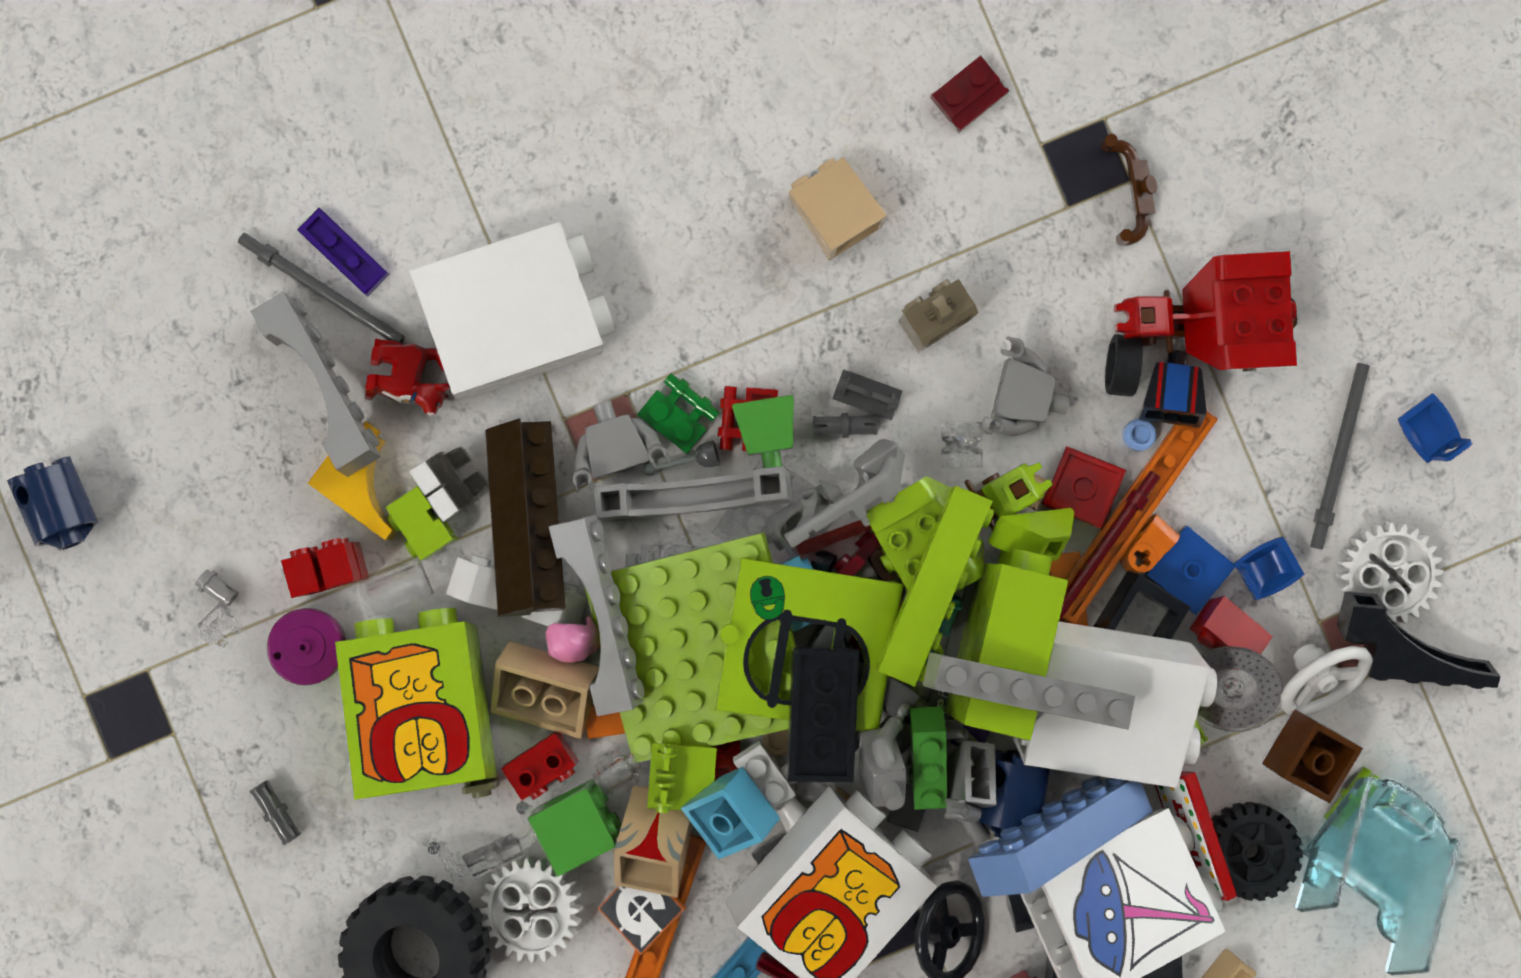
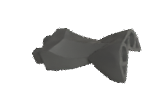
M818 625L805 647L831 648L834 627ZM844 635L842 648H850ZM859 655L858 682L861 680L864 668V659L861 655ZM888 676L883 709L888 715L895 717L898 709L904 703H907L910 708L929 707L928 700L919 695L917 686H911ZM910 710L908 715L904 716V719L906 717L910 719Z

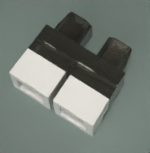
M462 446L448 453L441 451L409 471L423 494L429 496L427 499L442 522L451 521L466 507L478 501L477 495L482 493L489 485L480 471L475 472L466 479L464 478L459 469L470 463L472 459Z

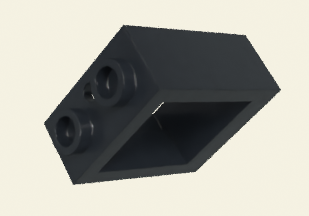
M1127 570L1093 627L1115 630L1134 597L1139 592L1167 610L1152 636L1172 639L1191 607L1142 575Z

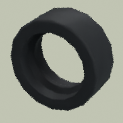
M1114 334L1111 338L1105 367V389L1109 395L1133 397L1136 394L1143 363V343L1141 338H1124V335Z

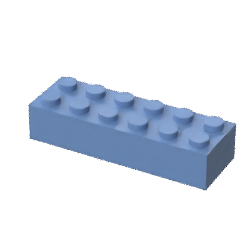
M1100 777L1089 778L1081 783L1082 788L1073 789L1062 794L1063 799L1061 801L1044 805L1042 807L1043 812L1040 814H1033L1023 818L1021 826L1002 831L1000 839L981 844L978 847L980 851L969 857L968 861L982 897L1032 893L1152 813L1153 811L1142 783L1115 778H1106L1105 780H1101Z

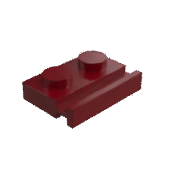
M980 55L934 92L930 98L949 122L953 123L958 133H960L1009 93V89L1005 88L1000 82V78Z

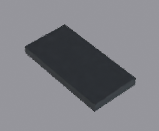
M792 647L786 774L788 782L854 783L859 649Z

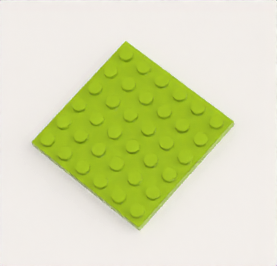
M765 532L611 571L613 582L620 592L619 606L621 614L628 623L627 637L630 648H633L636 655L635 669L637 677L644 686V702L632 710L619 712L634 763L651 760L652 743L710 747L789 729L788 720L715 709L726 644L721 641L719 633L724 625L730 623L740 558L773 563ZM584 586L593 621L599 630L594 606ZM779 620L771 622L757 634L749 651V672L754 684L763 694L768 693ZM791 626L778 695L779 698L790 700L792 647H796Z

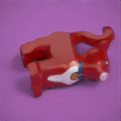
M375 339L370 365L379 366L382 363H388L392 365L391 376L367 375L365 400L372 401L376 395L384 396L398 403L416 404L423 409L426 415H435L438 409L442 407L444 400H448L449 395L445 392L450 389L449 383L422 384L421 379L425 366L430 360H436L442 371H444L437 349L424 348L413 343L403 345L396 341Z

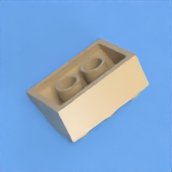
M509 641L495 663L490 712L581 739L593 704L589 685L596 681L599 666L581 661L572 663L560 662L549 656L547 651Z

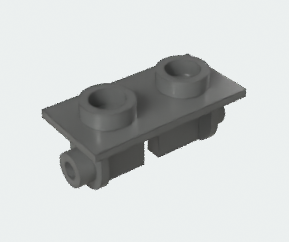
M843 369L832 399L892 421L895 410H897L902 390Z

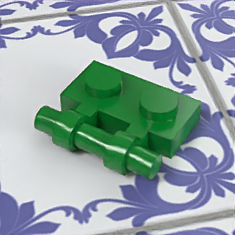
M670 373L663 381L664 384L672 389L669 396L666 397L656 390L637 415L688 454L707 430L698 423V420L704 415L713 422L720 414V411L711 405L712 401L706 396L702 398L689 387L690 383L682 378L680 380ZM680 397L694 407L690 415L676 405Z

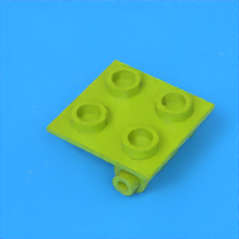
M652 743L647 808H654L659 813H669V810H681L685 803L713 783L717 748Z

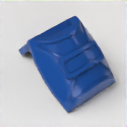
M1431 393L1398 418L1408 442L1426 463L1432 460L1451 461L1473 444L1471 439L1461 438L1452 416L1434 393ZM1457 447L1456 449L1448 453H1445L1446 450Z
M1283 536L1257 546L1234 563L1253 599L1257 601L1287 588L1305 575Z

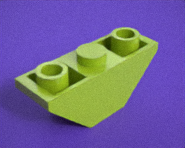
M1072 508L1000 516L994 525V530L988 542L991 546L1012 554L1013 549L1051 557L1053 558L1052 561L1058 560L1071 537L1075 512Z

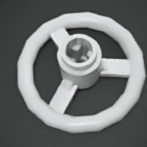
M1315 644L1303 646L1293 656L1298 673L1289 680L1281 692L1280 707L1288 715H1291L1294 709L1309 715L1334 705L1354 691L1366 678L1373 661L1371 654L1366 648L1357 646L1335 649L1329 653H1325L1322 648H1317ZM1350 659L1359 660L1357 667H1335V664ZM1339 680H1345L1341 685L1335 688ZM1305 685V688L1303 689V691L1299 694V696H1298V697L1296 698V700L1293 702L1294 697H1295V695L1297 694V692L1299 691V689ZM1334 689L1329 695L1315 701H1310L1316 692L1326 693Z

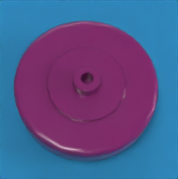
M315 608L293 610L283 615L273 625L267 640L268 659L275 672L290 683L296 685L320 683L338 671L335 642L345 641V633L339 622L325 611Z

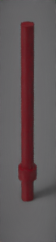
M1149 471L1137 490L1130 492L1125 500L1127 504L1066 589L1059 622L1138 510L1142 511L1149 501L1147 499L1148 495L1161 478L1153 471Z

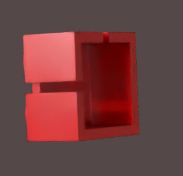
M348 537L343 539L336 538L322 542V549L319 550L315 546L290 551L291 558L281 560L291 598L308 596L368 579L369 574L360 542H349Z

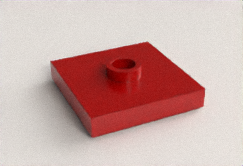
M1066 446L1051 482L1053 485L1048 488L1042 506L1052 510L1072 508L1075 512L1074 519L1102 530L1127 470Z

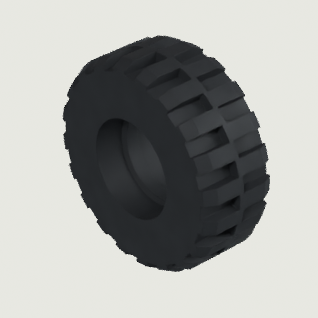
M421 875L416 880L411 876L398 879L394 883L389 882L365 898L359 904V907L348 917L346 921L348 928L341 932L339 940L340 947H343V951L338 954V965L340 968H343L344 972L341 978H419L404 971L393 956L391 939L393 931L399 926L417 928L426 933L434 942L439 955L438 973L430 978H485L487 974L485 966L490 962L491 950L486 948V942L490 939L488 928L483 927L480 921L483 915L478 907L474 909L468 902L471 898L463 891L460 893L452 889L454 887L453 884L445 880L436 883L433 877Z

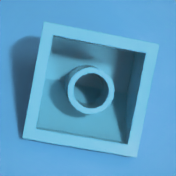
M743 767L719 777L681 807V810L718 859L762 842L780 819Z

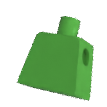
M793 395L732 404L748 456L761 454L763 468L781 467L780 451L793 449Z

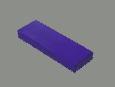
M318 207L297 229L367 297L389 275L377 261L321 208Z

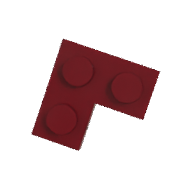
M867 530L854 543L858 549L851 556L845 553L832 566L836 570L834 573L854 576L866 564L865 561L881 546L875 534H871Z

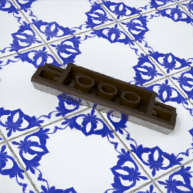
M519 418L485 430L497 616L531 615V612L565 610L562 557L556 558L549 526L559 523L551 421L521 422Z

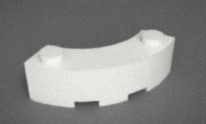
M472 555L471 560L458 557L446 594L467 603L497 610L494 566L490 565L491 560L477 555ZM564 582L565 610L531 612V615H523L521 617L546 626L553 623L580 625L588 599L587 596L576 593L577 586Z

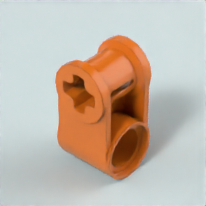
M1157 514L1152 515L1120 559L1121 566L1125 571L1128 570L1134 573L1150 571L1163 555L1176 544L1180 534ZM1141 553L1139 560L1142 564H1135L1137 558L1134 554Z

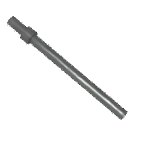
M243 233L239 237L238 243L256 254L257 259L268 267L273 265L385 339L399 343L403 342L405 338L403 334L279 255V250L269 244L264 245L247 233Z
M1357 363L1320 509H1316L1313 519L1316 525L1310 547L1323 550L1328 528L1333 525L1335 518L1333 508L1370 368L1367 364Z

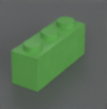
M943 706L910 708L911 777L914 809L947 808V803L945 802L947 798L946 726Z

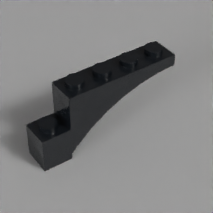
M1344 592L1337 627L1345 641L1357 645L1364 644L1363 648H1366L1371 654L1373 661L1368 672L1369 677L1379 681H1387L1388 679L1404 680L1413 684L1431 682L1441 686L1455 684L1467 685L1475 689H1483L1484 687L1498 688L1501 677L1490 661L1466 658L1448 653L1419 640L1390 618L1386 613L1387 609L1377 594Z

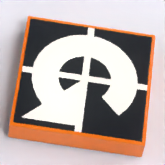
M618 886L598 909L639 954L643 955L687 907L678 897L675 898Z

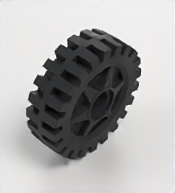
M1245 802V804H1232L1233 807L1231 808L1225 807L1221 810V815H1215L1211 820L1213 821V826L1237 894L1236 896L1249 901L1253 899L1264 901L1266 900L1265 897H1277L1278 891L1285 892L1289 888L1287 884L1290 881L1294 883L1297 879V876L1294 875L1296 870L1300 871L1302 864L1299 862V859L1303 858V850L1300 849L1302 841L1296 834L1298 831L1283 814L1264 804ZM1252 844H1257L1258 851L1256 855L1247 858V848Z

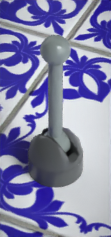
M714 440L705 442L698 446L695 455L672 460L670 463L656 464L659 469H655L651 463H647L643 467V472L646 475H653L657 470L694 461L703 467L720 465V460Z

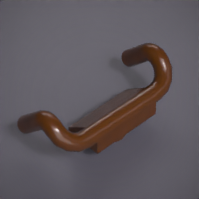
M1108 134L1101 142V149L1107 153H1122L1127 163L1136 227L1133 231L1130 229L1122 230L1116 236V243L1120 246H1128L1138 243L1146 235L1149 223L1148 215L1156 213L1153 194L1157 191V183L1155 178L1149 174L1147 160H1139L1136 149L1130 143L1118 140L1115 134Z

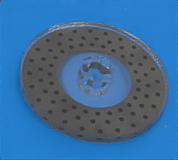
M1236 646L1218 647L1201 654L1202 658L1210 668L1215 670L1217 675V690L1213 703L1209 707L1199 706L1197 717L1201 721L1220 730L1244 732L1265 725L1277 714L1282 704L1283 682L1279 672L1267 658L1253 650ZM1232 686L1238 687V690H1235L1234 693L1228 692V689H1231Z

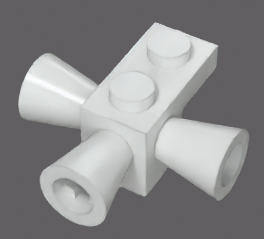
M759 740L734 756L733 762L737 768H744L772 808H776L785 832L788 833L808 809L794 797L796 796L794 784L797 782H788L786 780L787 763L783 766L776 756L772 758Z

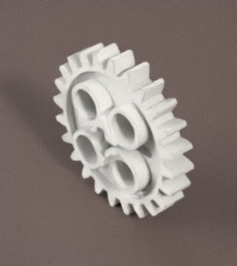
M1385 521L1383 528L1373 523L1371 526L1372 533L1360 529L1361 540L1352 537L1349 539L1354 546L1352 550L1342 548V551L1348 556L1347 560H1337L1339 565L1345 567L1344 571L1336 573L1337 577L1345 580L1337 588L1344 592L1377 594L1387 609L1386 613L1394 622H1396L1397 618L1400 622L1408 623V613L1419 618L1417 608L1422 607L1429 610L1430 607L1426 599L1428 597L1437 599L1438 596L1432 592L1433 587H1442L1443 585L1435 580V576L1444 573L1443 570L1435 568V564L1441 562L1442 557L1431 555L1438 547L1433 544H1426L1430 537L1424 534L1418 535V528L1410 526L1407 529V524L1400 522L1394 526V523ZM1390 544H1393L1394 552L1389 558H1386L1385 549ZM1373 554L1381 565L1389 567L1390 573L1407 585L1410 591L1406 593L1398 582L1389 579L1390 575L1375 564L1369 556ZM1415 565L1416 574L1413 578L1408 579V570ZM1370 567L1372 575L1370 579L1364 582L1362 578L1363 572ZM1390 589H1394L1393 599L1386 603V593Z
M533 856L527 857L524 863L519 857L512 861V865L508 862L501 866L502 872L498 870L491 876L494 881L485 884L484 887L490 893L481 896V900L488 903L487 906L480 909L482 914L488 915V919L482 923V926L492 927L493 930L489 932L490 938L497 936L499 939L495 945L496 949L502 945L507 946L505 956L508 957L515 951L517 952L518 962L523 960L526 955H528L530 963H534L538 957L545 962L550 958V953L556 957L562 952L561 947L566 949L571 944L569 938H574L578 934V931L573 926H578L582 919L575 914L580 912L583 906L575 904L574 900L580 897L581 893H572L570 889L575 885V880L566 883L564 878L567 872L557 877L552 865L546 867L545 857L539 859L536 864ZM541 886L549 890L551 894L550 900L543 897ZM511 887L519 891L520 900L512 896ZM529 904L530 909L521 910ZM505 907L509 909H515L516 911L507 912L505 910ZM548 907H557V908H558V912H557L556 910L545 909V908H548ZM513 919H516L521 924V932L513 927ZM543 919L551 923L552 932L544 928Z

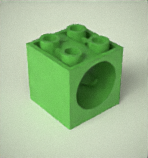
M593 778L541 804L528 817L557 877L615 848L622 823L616 812L610 813L605 803L609 800L607 793L601 783L596 785Z

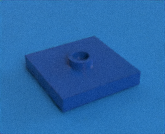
M1184 525L1178 533L1180 538L1176 544L1145 575L1160 588L1190 606L1189 611L1193 615H1197L1234 570L1235 565L1190 527Z

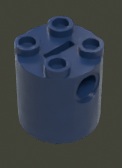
M70 456L60 458L47 467L43 463L33 464L23 469L25 474L7 480L35 546L50 545L58 548L59 551L74 547L84 542L92 528L98 523Z
M995 750L996 805L981 809V817L978 820L988 825L994 832V836L1001 838L1000 833L1002 831L1021 826L1023 818L1043 812L1042 807L1045 805L1050 769L1024 765L1019 752L1016 750H1007V753Z

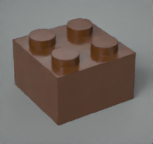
M1294 709L1262 764L1283 779L1331 803L1363 748Z

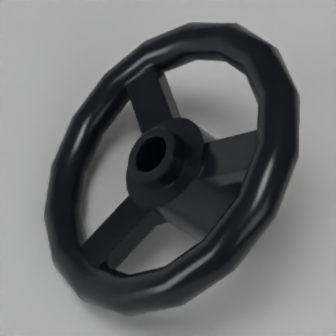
M959 880L939 885L926 899L920 913L913 922L916 955L920 968L928 978H964L973 969L981 953L985 937V914L981 899L970 885ZM957 893L965 898L971 910L972 922L960 923L958 918L949 915L946 900L948 895ZM972 936L969 949L962 962L953 970L944 972L943 968L947 949L955 947L961 937ZM928 944L934 945L935 947L932 960L929 953Z

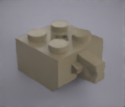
M946 279L932 288V291L929 293L930 297L923 301L922 297L919 296L904 306L905 308L902 310L903 315L898 322L918 353L966 324L979 313L959 279L953 283Z

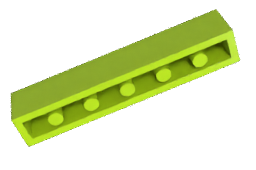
M956 485L951 487L875 669L878 672L914 687L917 681H924L927 667L926 659L930 650H937L943 635L942 632H939V628L943 619L949 620L956 602L952 601V597L956 588L961 590L967 579L968 571L964 570L969 558L974 559L980 548L981 541L977 539L982 527L987 528L993 517L994 510L990 509L992 500Z

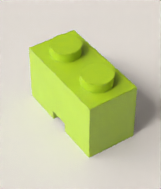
M419 486L386 506V509L389 512L387 519L396 532L401 530L407 539L404 545L413 558L418 557L420 561L428 560L458 540V537L448 522H442L440 518L437 519L433 512L434 508L427 499L429 496L424 495Z

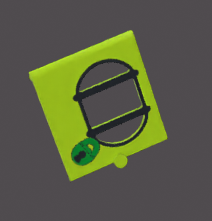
M740 558L730 623L724 625L719 633V637L726 644L715 709L789 721L790 700L781 699L778 695L790 623L792 621H800L834 627L831 648L843 647L846 631H849L856 638L864 659L863 674L858 684L856 731L880 728L888 675L878 672L875 668L899 613L904 584L896 583V581L887 582ZM779 620L768 693L763 694L754 684L749 672V651L757 634L771 622Z

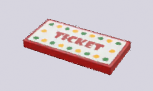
M1181 771L1177 788L1155 785L1162 808H1169L1172 816L1181 818L1192 834L1194 848L1189 853L1200 876L1208 878L1215 885L1221 900L1229 901L1237 897L1196 773Z

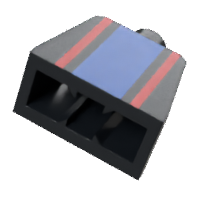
M1173 350L1172 353H1168L1167 363L1157 362L1155 364L1139 414V420L1201 427L1207 411L1203 373L1200 367L1187 365L1188 354L1185 351Z

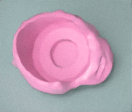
M586 617L587 625L553 623L549 625L545 636L548 655L560 662L572 663L582 661L601 648L599 630L593 619Z

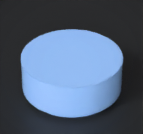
M1136 419L1124 427L1122 436L1128 448L1134 451H1142L1150 448L1155 443L1157 433L1151 422Z

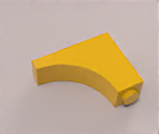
M365 421L363 423L365 429L370 428L379 441L376 449L380 453L386 441L379 437L381 431ZM327 456L307 484L382 539L392 540L397 532L383 513L374 489V469L377 460L347 477L335 469L331 459Z

